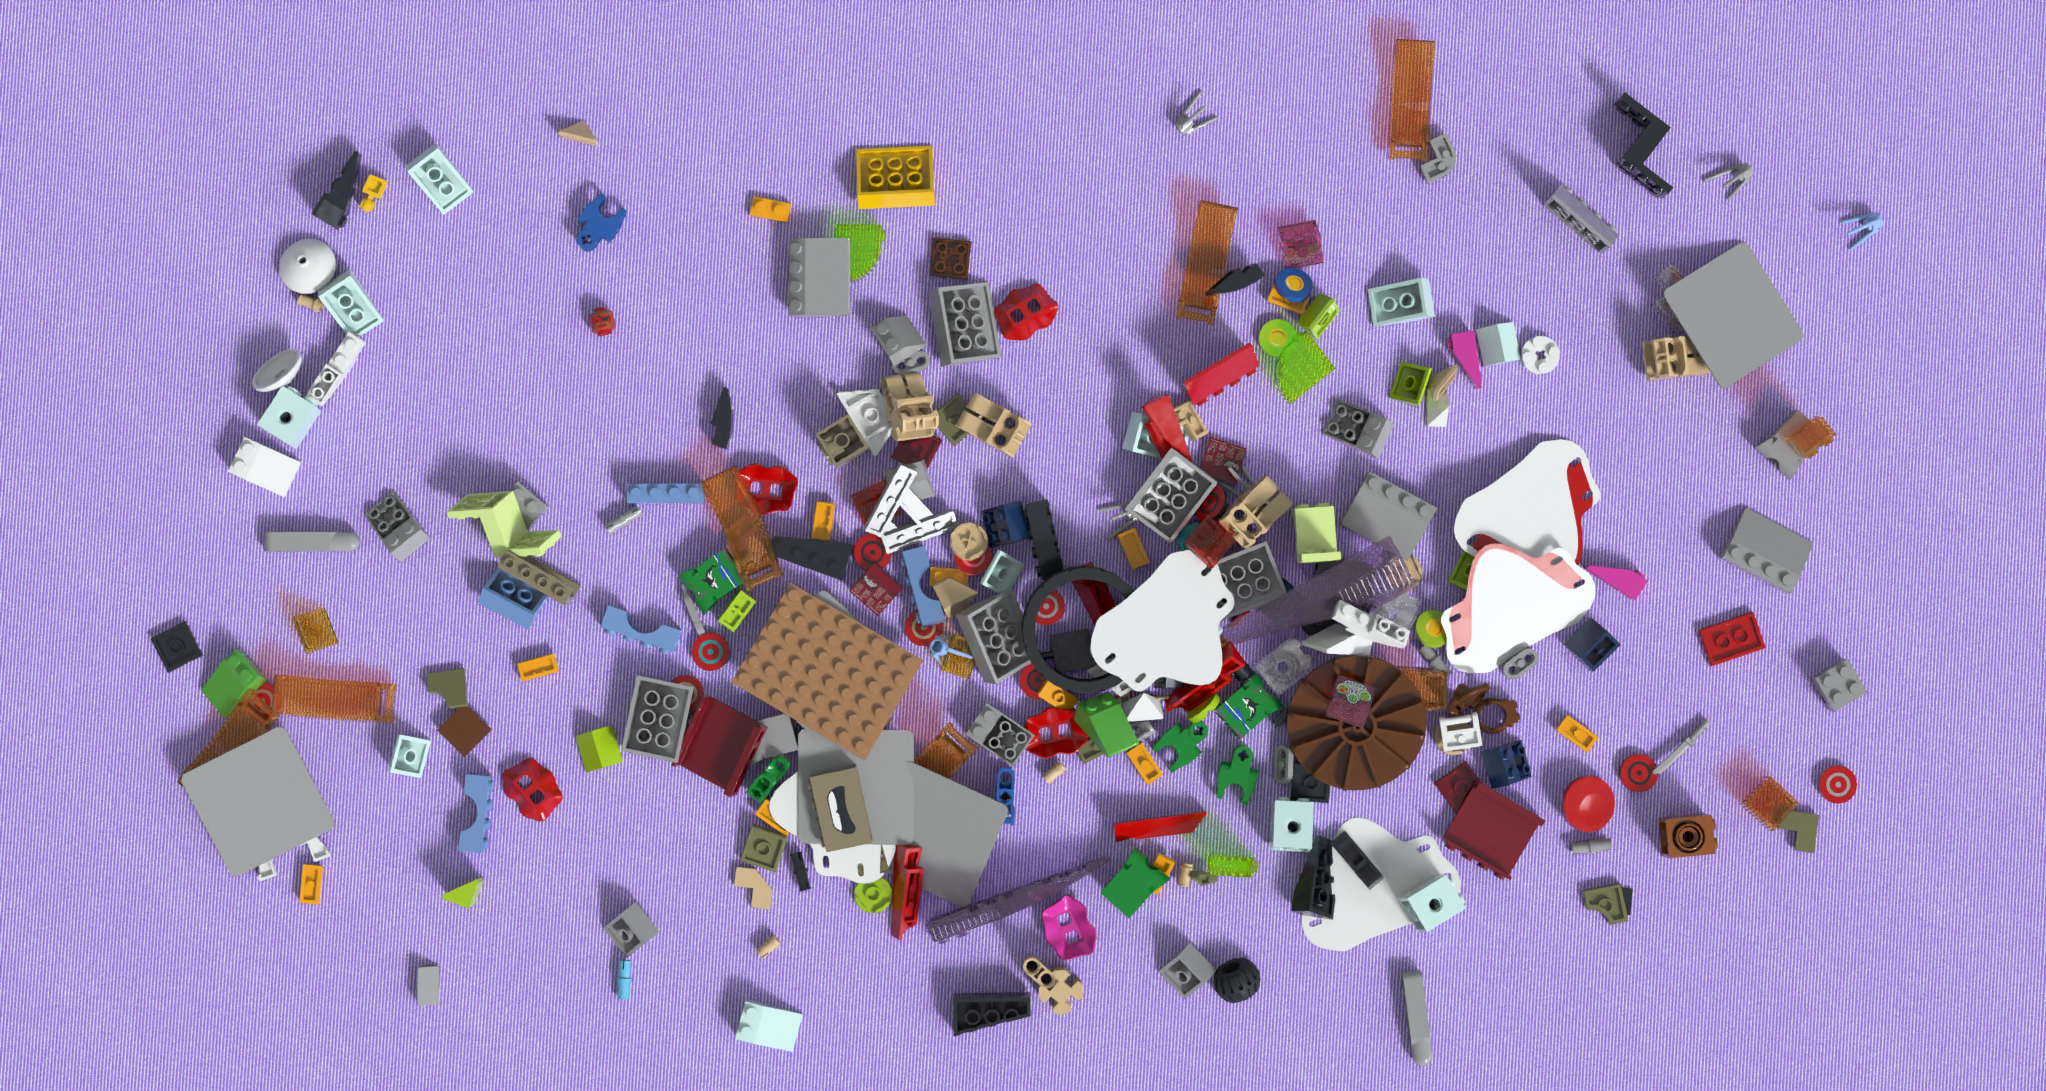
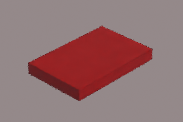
M1754 612L1698 630L1710 666L1766 648Z

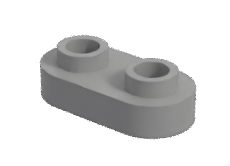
M917 351L895 366L892 363V367L898 375L915 373L928 368L930 358L926 352ZM923 358L924 363L921 365L918 364L917 359ZM905 363L906 367L905 369H899L898 365Z
M1524 649L1504 664V675L1509 679H1517L1537 664V652L1533 649ZM1527 654L1531 656L1529 662H1526L1524 659ZM1511 666H1514L1516 669L1514 673L1509 671Z
M1279 745L1274 751L1273 774L1275 781L1280 784L1289 783L1293 778L1294 753L1289 745Z

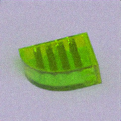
M835 224V238H850V283L863 279L876 267L881 256L882 241H886V229H882L881 224Z
M1300 331L1292 337L1293 341L1282 350L1275 366L1277 388L1284 400L1289 404L1293 403L1336 369L1309 332L1306 331L1303 333Z
M1208 852L1207 872L1210 875L1254 877V872H1258L1259 861H1255V856Z

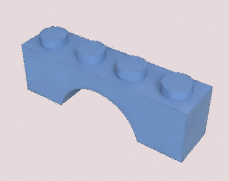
M627 484V503L706 504V484Z
M925 546L903 551L904 557L900 559L903 569L907 568L908 576H905L908 587L912 586L914 594H910L913 606L917 605L919 611L915 613L918 624L922 623L923 628L946 622L940 601L928 598L921 591L920 581L922 575L931 567Z
M608 605L601 627L605 628V633L614 636L616 633L622 634V639L631 642L634 639L641 641L640 645L648 648L654 645L659 647L658 651L665 654H670V651H676L682 634V630L662 624L656 631L651 633L639 632L631 625L628 611Z
M466 774L464 794L471 797L475 802L477 818L469 829L460 832L458 851L483 853L485 849H488L489 838H486V830L490 829L491 820L488 818V811L492 809L490 791L493 792L494 780H491V775Z

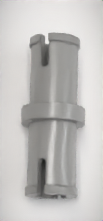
M636 504L626 512H620L618 517L604 524V526L611 535L623 526L627 527L628 523L643 514Z
M1424 645L1418 650L1430 663L1429 666H1433L1443 680L1453 672L1443 662L1442 656H1438L1432 648Z
M1610 838L1600 840L1588 839L1585 842L1571 843L1573 855L1582 853L1595 854L1598 851L1612 850Z

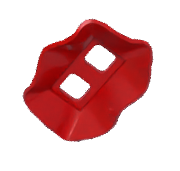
M1035 283L1026 288L1010 291L1006 299L995 307L994 312L1003 337L1008 340L1021 341L1030 338L1036 330L1050 326L1058 312L1059 306L1040 284ZM1032 299H1036L1041 306L1040 310L1035 313H1031L1027 307V302ZM1015 309H1020L1024 315V319L1018 323H1015L1010 316V313Z
M758 463L750 464L735 474L737 503L741 507L753 509L760 514L787 511L792 505L794 493L799 483L798 479L783 466L767 468ZM753 482H761L763 484L761 495L751 493ZM772 484L782 486L780 497L770 495Z
M1049 707L1037 715L1028 717L1025 728L1035 736L1026 747V750L1044 759L1052 758L1058 753L1070 755L1077 752L1088 741L1089 736L1074 720L1076 709ZM1069 724L1071 735L1061 737L1058 726ZM1050 727L1052 738L1044 741L1041 740L1039 730Z
M533 758L523 760L519 764L506 769L502 774L504 793L509 799L517 802L520 813L526 818L540 822L545 821L562 801L563 794L556 783L553 773L542 767ZM524 775H528L532 780V784L526 789H522L518 784V780ZM536 790H540L544 795V799L538 804H535L530 799V795Z

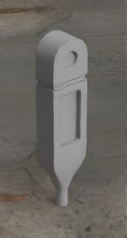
M681 585L685 604L698 635L706 633L693 599L685 589V586Z

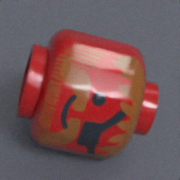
M605 307L594 309V313L589 316L590 327L593 333L597 334V336L612 334V330L616 327L612 311L605 310Z

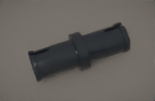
M802 851L790 854L794 867L793 875H796L799 892L812 889Z

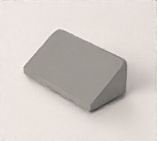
M439 966L418 967L417 1006L439 1005Z

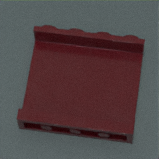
M710 695L703 696L697 701L695 714L688 721L689 727L684 732L678 763L672 762L671 765L674 767L680 765L724 789L723 794L732 797L737 795L768 727Z
M1476 780L1441 840L1446 843L1444 846L1453 852L1456 849L1461 851V856L1471 861L1473 858L1478 861L1477 865L1484 870L1492 869L1495 871L1493 875L1501 880L1505 878L1511 880L1512 876H1510L1512 869L1538 825L1542 827L1546 820Z

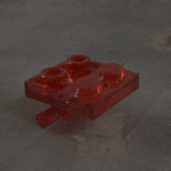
M886 479L851 495L864 526L887 485ZM899 508L896 510L893 518L901 515Z
M1206 515L1182 544L1212 569L1236 541L1233 538L1235 531L1229 529L1226 532L1209 515Z

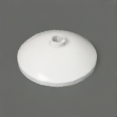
M303 239L293 243L283 253L279 263V273L284 284L292 291L302 294L314 293L324 288L331 281L336 270V259L333 251L327 244L317 239ZM306 259L305 263L301 264V261Z
M287 349L271 357L255 373L252 379L254 389L260 392H268L290 384L301 366L302 354L297 349Z

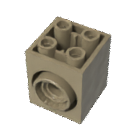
M849 414L815 434L819 439L816 443L830 465L834 464L837 469L870 450Z

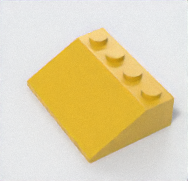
M932 146L856 149L858 209L935 206Z

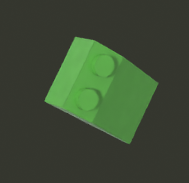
M236 648L220 663L201 691L223 718L226 719L268 679L245 652Z
M1109 691L1077 704L1074 720L1107 758L1139 744L1120 703Z

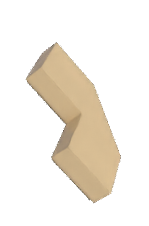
M736 867L734 886L753 888L751 907L770 910L773 890L755 868Z

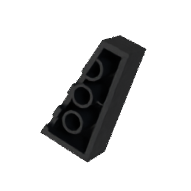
M775 536L768 554L842 581L855 544Z

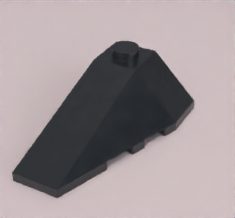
M356 151L343 167L341 178L334 179L330 193L323 194L311 213L338 231L348 221L347 216L360 168L362 155Z
M1320 835L1316 836L1294 890L1292 912L1304 916L1333 920L1335 894H1332L1331 883H1334V876H1331L1330 866L1333 864L1330 839Z

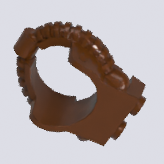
M1463 683L1459 684L1448 704V711L1454 716H1460L1463 714L1459 710L1460 708L1467 710L1470 707L1473 709L1490 690V685L1484 683L1469 688Z
M1496 697L1483 699L1482 702L1480 701L1476 705L1477 707H1475L1474 711L1478 714L1480 730L1487 734H1498L1505 730L1506 727H1513L1514 723H1518L1520 720V715L1516 711V708H1518L1517 702L1513 699L1508 700V698L1501 700L1500 698L1496 699ZM1496 704L1502 709L1504 718L1497 727L1489 728L1480 722L1479 715L1486 705Z

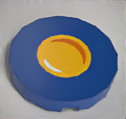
M1286 268L1278 273L1275 280V289L1281 297L1284 296L1287 298L1286 300L1298 303L1305 301L1310 296L1313 282L1304 271L1297 268Z

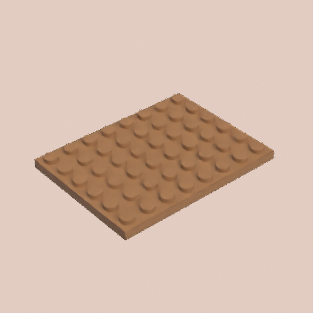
M790 583L731 683L865 761L924 660Z

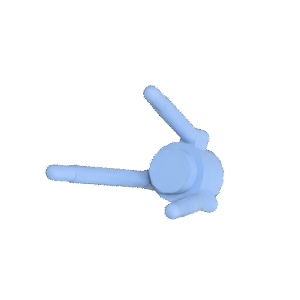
M1878 212L1872 215L1867 213L1862 216L1842 220V224L1864 220L1863 225L1848 231L1847 235L1854 234L1865 228L1867 231L1870 230V232L1854 243L1849 250L1852 251L1871 235L1879 232L1878 228L1882 227L1884 222Z
M950 635L935 636V639L930 644L932 652L930 655L940 665H943V662L939 656H943L947 652L969 659L973 658L972 655L949 648L948 643L944 640L951 639L952 636Z

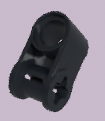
M1245 660L1244 667L1231 673L1242 684L1249 682L1255 675L1254 670L1249 667Z

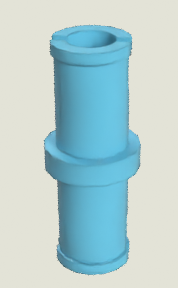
M619 960V977L616 979L618 982L617 999H630L629 989L630 982H632V977H630L631 960Z

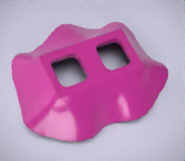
M1064 895L1059 901L1042 912L1041 918L1044 923L1045 940L1053 947L1060 959L1071 960L1093 953L1097 932L1095 927L1088 921V912L1084 904L1070 895ZM1066 912L1069 913L1072 922L1061 926L1058 916ZM1076 930L1080 939L1069 944L1065 935Z

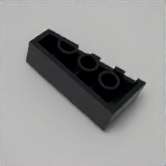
M1048 499L1025 504L1026 509L1024 510L1026 521H1029L1030 528H1028L1029 540L1033 539L1035 546L1031 547L1033 558H1037L1039 566H1035L1037 576L1042 577V580L1064 570Z
M1030 992L953 993L954 1037L962 1033L973 1032L981 1028L996 1026V1024L1031 1016Z

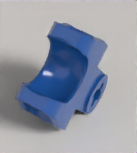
M602 193L585 207L578 218V222L584 227L577 236V243L586 252L593 251L602 239L610 243L620 231L627 215V210L621 208L613 217L606 218L602 216L601 207L606 199ZM590 237L591 243L585 244L583 239H588Z
M1001 767L997 773L996 800L1005 804L1008 808L1007 815H1011V817L1005 818L1003 824L1014 826L1015 773L1012 768ZM1003 772H1009L1011 780L1003 782L1000 775ZM1003 793L1008 794V799L1002 798Z

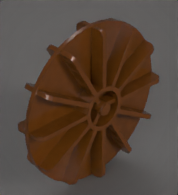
M1350 655L1332 658V660L1314 669L1303 678V681L1296 689L1291 699L1287 716L1288 737L1298 761L1314 778L1327 785L1343 789V791L1381 788L1382 785L1391 782L1411 767V764L1419 754L1427 727L1423 699L1412 680L1400 668L1371 655ZM1345 680L1361 683L1367 687L1372 699L1368 703L1358 701L1356 704H1351L1346 696L1340 695L1337 692L1336 686Z

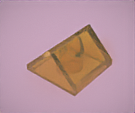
M325 607L292 618L306 654H312L338 644Z
M952 634L949 648L973 656L966 638ZM947 652L941 670L970 679L975 659L974 657L969 659Z

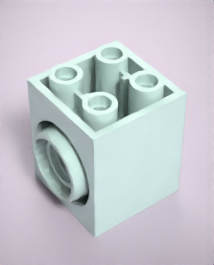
M282 386L257 425L297 450L321 413V410L317 408L319 404L307 396L303 399L301 397L302 394L293 387L285 388ZM291 416V420L286 423V419Z
M1279 797L1273 802L1270 850L1309 852L1312 849L1314 802H1309V799L1306 798L1290 801V798ZM1289 824L1294 825L1296 832H1290L1287 826Z
M1436 875L1398 898L1417 932H1428L1466 909L1464 906L1465 900L1460 893L1457 894L1454 889L1455 883L1450 876Z

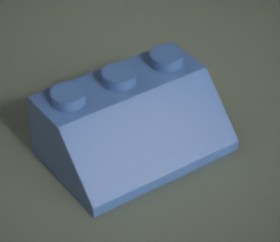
M497 568L483 587L478 603L529 630L538 617L548 596L502 569Z

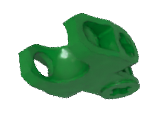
M1202 721L1191 723L1185 729L1179 723H1176L1162 735L1152 749L1155 753L1165 746H1172L1177 750V759L1168 767L1172 773L1180 767L1189 764L1202 753L1197 744L1206 738L1208 728ZM1195 726L1203 727L1202 735L1194 734Z
M1237 746L1233 751L1230 763L1221 761L1217 775L1216 798L1222 799L1226 787L1235 783L1240 785L1243 790L1241 803L1248 804L1250 796L1256 787L1259 774L1258 769L1250 768L1253 753L1248 746ZM1245 750V753L1248 756L1244 757L1243 760H1240L1241 758L1240 756H1238V752L1242 753V751Z
M777 755L745 793L747 795L750 794L760 805L790 767L789 761L783 756ZM776 761L780 762L784 766V769L779 767L776 764Z

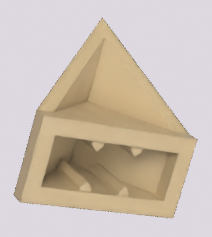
M950 577L933 585L948 619L969 607L978 594L977 591Z

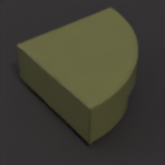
M1205 871L1190 872V878L1201 886L1217 882L1218 876Z

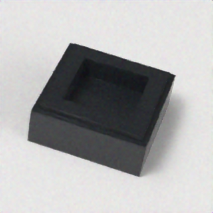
M1283 707L1272 723L1281 727L1288 716V709Z

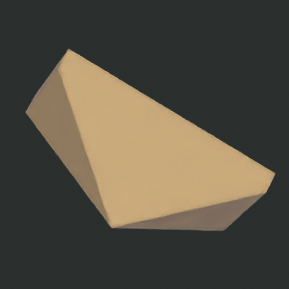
M585 120L562 129L558 133L561 138L598 147V141Z
M1455 364L1429 377L1428 385L1434 402L1440 398L1456 378L1458 365Z

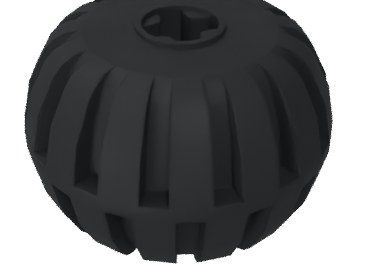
M1234 958L1221 964L1216 969L1213 978L1216 993L1220 998L1229 1003H1238L1247 1000L1249 997L1251 998L1258 991L1261 981L1258 968L1246 958Z

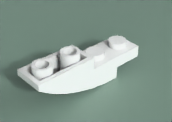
M348 332L306 396L320 406H323L358 359L357 356L366 342L352 332Z
M1342 600L1336 603L1332 619L1345 625L1346 631L1380 644L1398 648L1406 647L1410 630L1378 614L1373 617Z

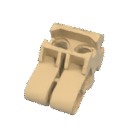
M1687 336L1642 342L1647 381L1711 373L1703 359L1697 357L1699 353Z
M916 372L882 377L881 388L887 405L886 419L888 424L892 422L893 426L891 430L892 438L895 441L932 437L934 434L933 429H937L939 426V415L937 410L933 411L932 409L934 399L926 391L921 374Z
M974 392L966 408L978 414L979 417L977 418L963 410L955 426L1013 459L1029 431L1031 423ZM982 417L987 419L991 423L995 424V426H992L981 420ZM1008 418L1015 420L1016 425L1014 428L1009 429L1005 426L1004 423ZM998 435L1005 436L1006 443L1004 445L996 444L995 438Z
M1268 475L1263 476L1247 492L1238 496L1235 502L1229 508L1227 507L1224 515L1219 519V523L1244 549L1253 545L1256 542V538L1261 534H1265L1273 523L1293 504L1282 490L1275 493L1279 487ZM1236 510H1243L1244 514L1242 517H1234ZM1254 523L1257 525L1256 530L1248 531L1247 526Z
M1031 954L1024 958V971L1039 984V999L1045 1004L1052 997L1056 1000L1052 1005V1011L1057 1015L1068 1014L1072 1010V1004L1067 1001L1068 998L1072 995L1080 1001L1083 997L1082 981L1076 978L1071 984L1068 983L1066 979L1070 973L1065 966L1053 967L1051 969L1036 955ZM1029 961H1035L1037 966L1034 969H1030L1026 964ZM1046 973L1052 976L1051 980L1047 982L1041 979V976Z

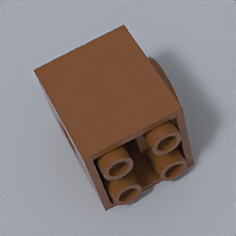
M1702 813L1658 818L1662 856L1677 858L1716 854L1715 849H1718V841L1716 837L1714 838L1713 830H1716V822L1712 815ZM1687 832V838L1683 840V833Z

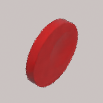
M1581 776L1574 779L1565 788L1561 799V810L1566 822L1574 829L1584 832H1593L1604 827L1611 819L1615 807L1614 794L1610 786L1604 780L1594 776Z

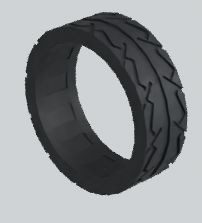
M1077 566L1056 572L1039 584L1030 596L1024 609L1021 629L1023 644L1028 657L1041 676L1064 690L1088 694L1105 691L1117 686L1123 680L1109 672L1090 679H1077L1063 675L1046 663L1039 653L1034 632L1040 606L1056 588L1080 579L1104 582L1117 589L1125 599L1134 590L1128 583L1112 572L1098 567Z

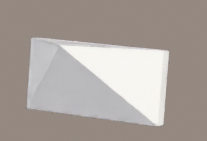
M1428 388L1427 427H1446L1449 411L1447 389L1434 402Z
M1142 693L1122 703L1123 711L1129 722L1163 719L1160 700L1146 693Z

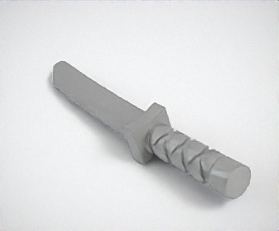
M1704 719L1688 737L1682 739L1683 742L1665 760L1652 770V773L1658 774L1666 770L1689 747L1695 745L1693 743L1694 740L1711 723Z

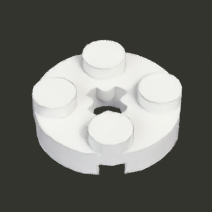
M1536 336L1529 339L1521 350L1523 366L1533 374L1548 373L1557 366L1560 359V349L1552 339L1545 336ZM1542 350L1544 352L1545 359L1541 358L1540 360H1537V355L1535 353L1536 351L1540 352Z

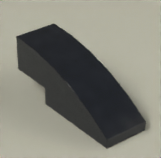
M1257 263L1248 265L1242 270L1240 268L1230 270L1205 292V295L1217 296L1248 287L1265 275Z
M724 387L711 424L718 426L712 444L728 450L732 435L733 408L729 389Z
M1346 831L1330 842L1369 890L1384 879L1380 871Z

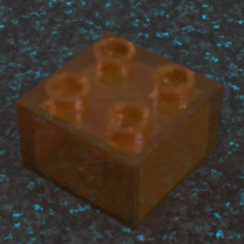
M1815 416L1785 440L1800 458L1810 459L1818 453L1817 449L1819 447H1826L1834 441L1832 437L1836 433L1822 416Z
M1766 776L1740 805L1766 829L1774 831L1799 802L1771 776Z

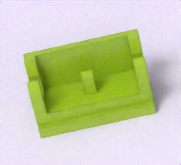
M739 588L717 617V621L734 632L756 601Z

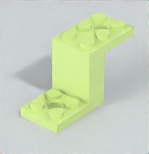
M513 491L467 494L447 511L449 519L480 518L494 557H503L507 550L521 558L528 555L538 557L545 554V551L555 545V542L561 537L559 530L528 532Z
M1318 503L1310 508V504L1295 506V509L1290 512L1291 519L1294 518L1297 563L1341 560V551L1337 552L1334 506H1329V503Z

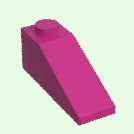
M1474 331L1450 334L1449 339H1447L1448 350H1451L1452 356L1475 389H1481L1482 382Z
M1587 565L1584 568L1631 600L1637 599L1648 582L1644 578L1645 575L1638 570L1632 571Z

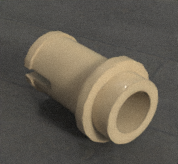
M301 293L298 298V305L313 309V312H320L324 304L319 297L316 299Z
M1060 760L1054 762L1055 765L1042 774V777L1048 784H1051L1059 775L1065 774L1064 771L1067 768Z
M1183 862L1180 865L1181 872L1177 885L1190 887V872L1195 871V868H1193L1194 864Z
M775 935L768 936V940L758 947L756 952L764 959L775 948L778 949L781 942Z

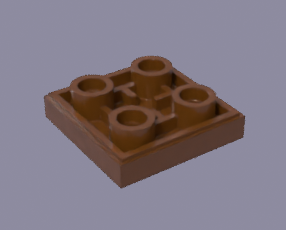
M933 238L930 276L968 280L972 241Z
M467 706L459 707L437 731L457 751L466 757L492 729Z

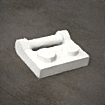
M1477 712L1449 718L1444 716L1438 717L1444 752L1482 746ZM1472 722L1473 728L1447 731L1446 727L1448 725Z

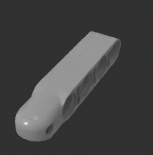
M265 532L264 551L267 552L355 551L360 545V538L352 532Z
M1421 970L1401 972L1411 1055L1417 1065L1425 1066L1430 1063L1432 1052Z

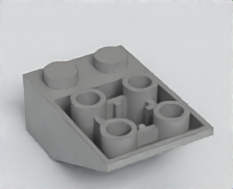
M1338 399L1322 434L1379 459L1395 424L1387 418Z
M395 491L391 492L364 514L388 551L400 562L431 539Z
M988 702L965 734L1012 767L1035 736Z

